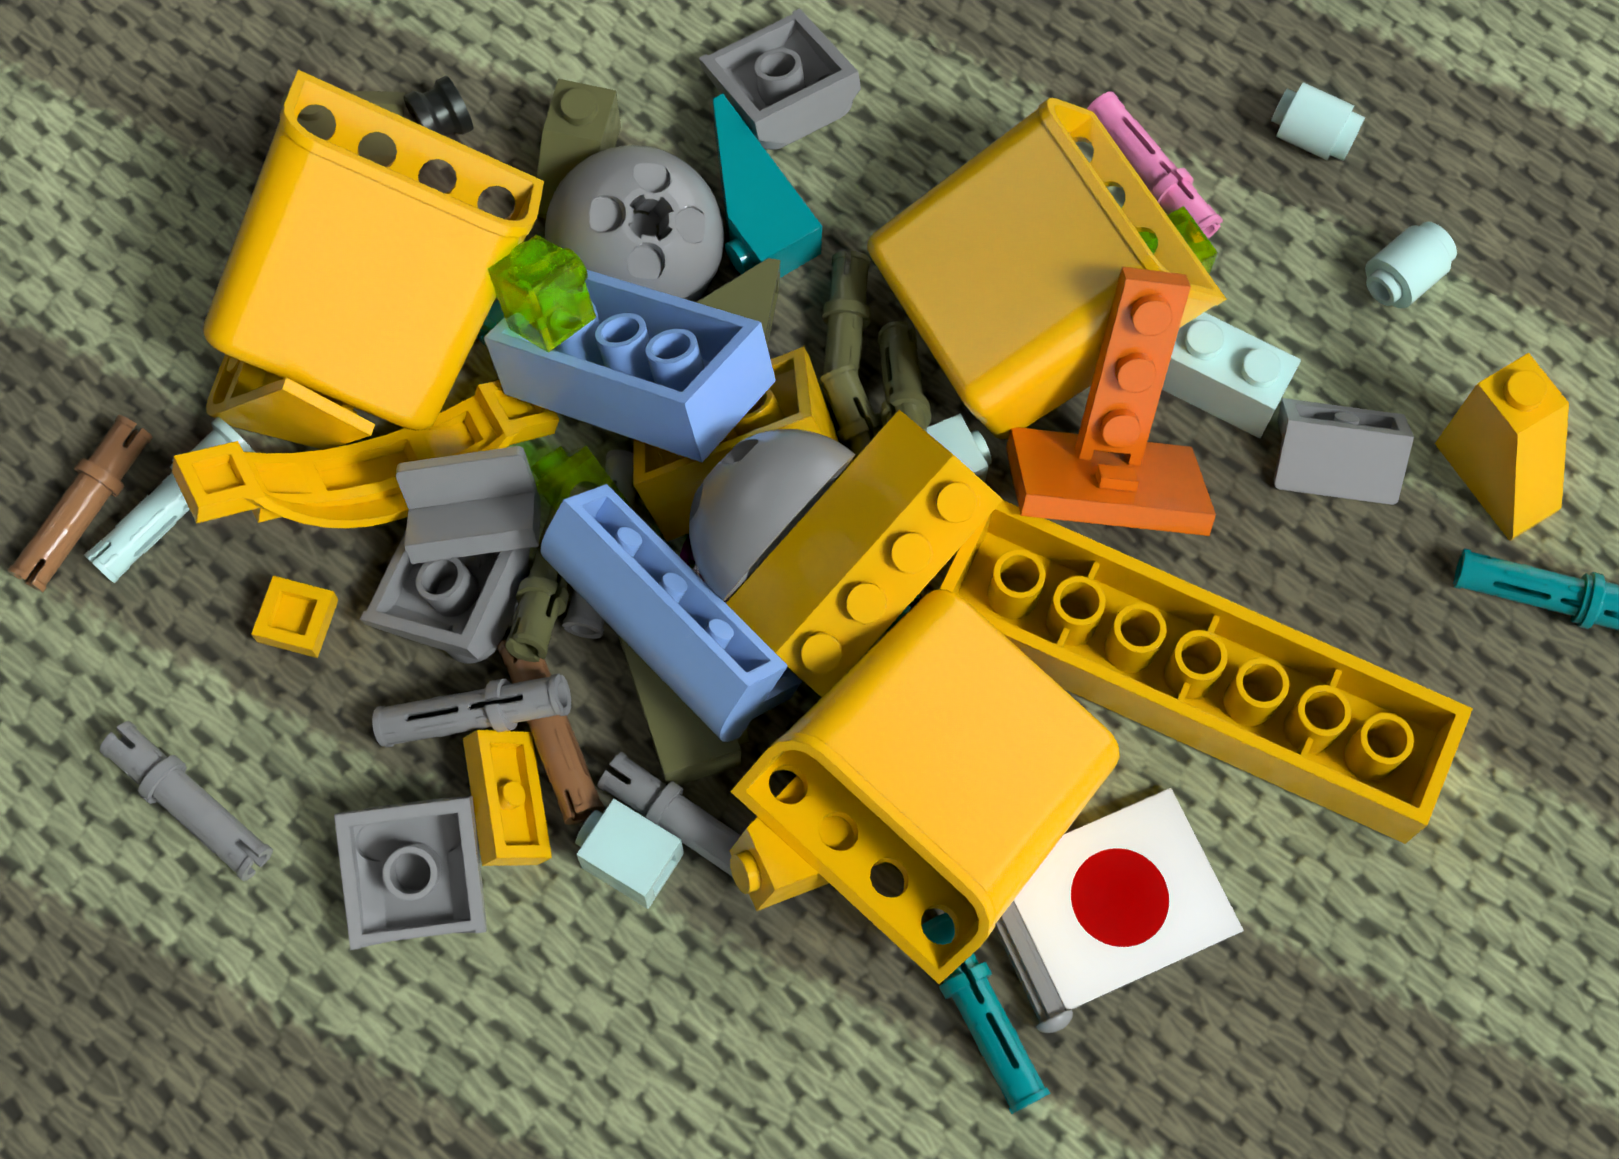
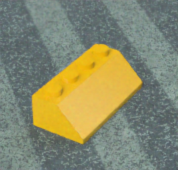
M899 409L729 598L726 604L788 665L791 671L818 695L823 697L860 660L1003 499L955 455Z

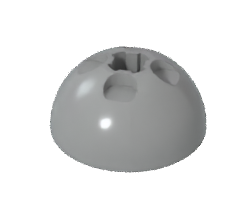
M624 145L609 148L587 157L576 165L560 182L548 207L545 223V242L553 270L561 262L697 302L711 285L720 266L724 246V227L715 196L704 179L689 164L661 149L641 145ZM634 209H635L636 211H638V210H643V211L648 212L649 214H648V215L642 214V213H636V214H634V213H633V210H634ZM656 226H659V235H658V238H660L659 241H658L657 236H656V233H657Z
M799 429L765 431L737 443L703 480V483L695 493L690 511L689 537L693 558L704 582L723 601L729 598L832 485L855 454L834 439L822 434Z

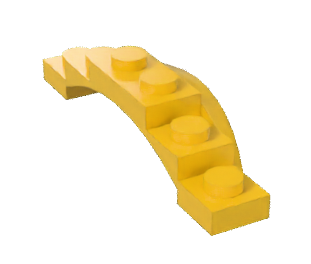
M500 380L477 385L475 395L439 413L434 424L426 430L415 431L402 428L389 434L354 444L297 453L243 452L239 442L235 441L175 455L172 473L196 524L252 510L258 523L284 517L302 524L324 528L369 527L408 517L409 509L396 479V468L399 463L507 448L509 445L555 434L560 418L554 411L505 395Z

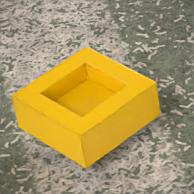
M273 576L251 635L258 643L318 658L339 599L334 591Z

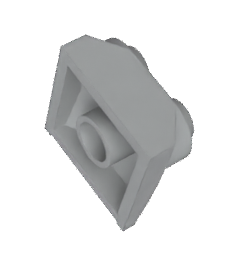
M800 8L793 11L792 15L710 55L706 54L699 57L701 68L720 94L723 93L764 149L775 150L783 148L842 118L849 112L853 99L861 90L858 70Z
M405 530L367 611H363L360 620L365 625L445 650L454 660L461 663H477L488 658L498 648L497 646L502 641L519 604L516 599L519 584L523 579L528 578L530 574V548L411 564L404 547Z
M473 796L378 806L341 812L334 815L350 950L397 940L450 933H484L487 931Z

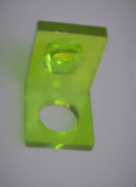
M560 445L530 467L536 475L534 481L539 495L542 494L555 513L562 501L569 498L574 486L580 482H591L598 487L607 484L630 507L629 502L586 445L567 453Z

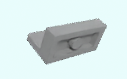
M1282 398L1278 414V426L1282 441L1273 478L1277 489L1390 505L1398 502L1414 439L1404 414Z
M514 446L403 462L397 465L396 479L409 509L404 547L411 564L539 546L541 499L522 447Z

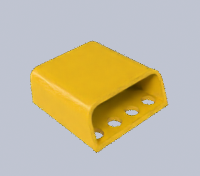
M298 69L281 110L278 127L204 321V337L213 348L235 359L279 377H287L306 388L401 427L415 431L426 430L436 421L526 236L534 226L538 216L544 181ZM308 105H321L331 111L336 122V128L331 137L326 140L319 138L299 124L297 121L298 115ZM380 132L393 140L397 153L391 164L384 167L359 155V143L367 134ZM435 159L444 160L449 163L456 172V182L452 189L443 193L420 183L418 175L423 164ZM500 186L511 192L515 205L510 216L503 219L478 208V198L488 187Z
M1048 98L1041 103L1038 109L876 230L867 242V250L873 262L965 406L999 439H1008L1011 428L1028 427L1091 386L1122 267L1186 274L1191 288L1179 328L1213 306H1218L1227 300L1095 113L1057 98ZM1076 142H1086L1093 146L1094 153L1090 163L1076 145ZM1116 186L1124 190L1125 202L1122 208L1107 187ZM1139 232H1149L1157 237L1158 247L1154 254Z
M938 589L925 595L783 736L774 741L730 792L931 978L940 984L986 941L995 928V924L1113 771L1120 758V752L1115 737L1100 721L971 604L954 592ZM778 770H788L795 773L801 779L804 786L802 800L798 803L787 804L776 799L769 787L771 774ZM828 816H838L846 820L854 832V843L851 848L839 851L827 846L822 840L819 831L822 819ZM880 862L891 863L901 871L905 882L904 890L900 896L886 897L876 891L870 879L871 869L874 864ZM932 908L941 909L951 917L955 926V935L951 943L944 945L936 944L926 937L921 926V919L925 910Z

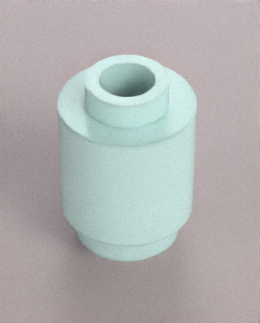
M1303 82L1297 92L1286 89L1271 121L1281 125L1276 137L1325 160H1328L1331 155L1344 161L1365 117L1353 112L1354 105Z
M1424 222L1420 226L1413 225L1408 227L1367 262L1365 272L1367 276L1366 285L1369 292L1383 305H1392L1402 309L1409 307L1450 271L1451 262L1457 255L1453 239L1447 231L1433 222Z

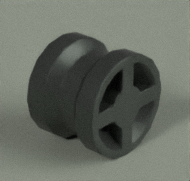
M447 75L437 79L433 89L425 93L412 91L403 97L412 121L439 134L448 136L455 132L464 135L474 129L467 107L459 91Z

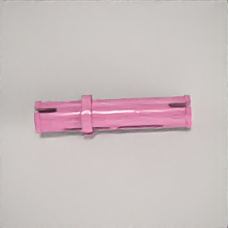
M1109 91L1096 98L1087 110L1095 113L1162 209L1177 223L1192 245H1199L1213 236L1221 227L1220 224L1223 223V219L1199 195L1192 185L1194 179L1185 168L1178 169L1168 159L1157 143L1126 110L1114 92Z

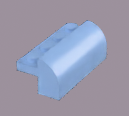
M607 484L562 501L542 539L541 554L543 558L721 741L729 742L739 738L752 719L791 699L802 681Z

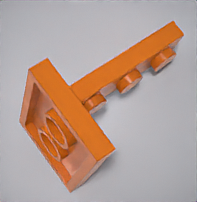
M1129 267L1121 268L1079 434L1021 427L1011 428L1006 451L1021 516L1210 536L1216 513L1193 448L1147 442L1191 288L1186 274Z

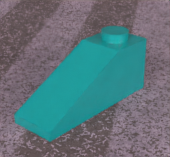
M722 93L713 98V111L729 240L725 244V249L731 263L740 274L745 273L768 258L780 260L781 278L821 254L823 226Z

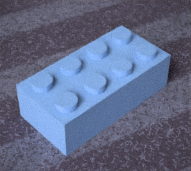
M561 262L484 337L505 395L701 463L776 381L760 321Z

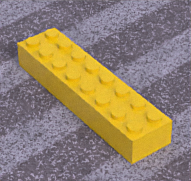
M1005 500L997 506L960 547L940 589L949 590L964 598L1063 689L1404 844L1428 825L1473 708L1050 520L1021 516L1019 507Z

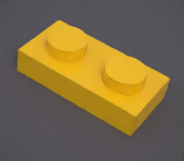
M476 730L464 737L463 744L471 796H473L482 866L539 865L551 859L552 854L532 733Z

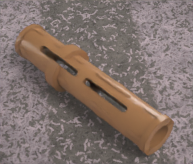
M118 415L115 423L89 460L81 458L75 466L74 470L78 475L7 571L19 580L21 578L27 579L25 584L43 593L47 588L46 585L109 496L116 497L122 491L124 484L121 482V479L147 443L151 442L153 439L151 434L144 428H140L139 431L134 429L137 425L135 422L122 415Z
M505 640L501 641L497 646L499 654L502 656L512 684L551 677L545 659L540 658L539 662L520 660L507 651L505 647L507 641ZM567 715L527 721L558 800L564 823L571 825L586 821L591 815L590 810L602 812L604 804L595 789Z

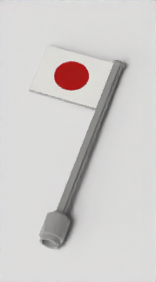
M885 632L869 648V650L886 634ZM1172 788L1064 834L995 924V930L1040 1022L1035 1027L1043 1033H1054L1065 1028L1072 1020L1073 1009L1244 931Z

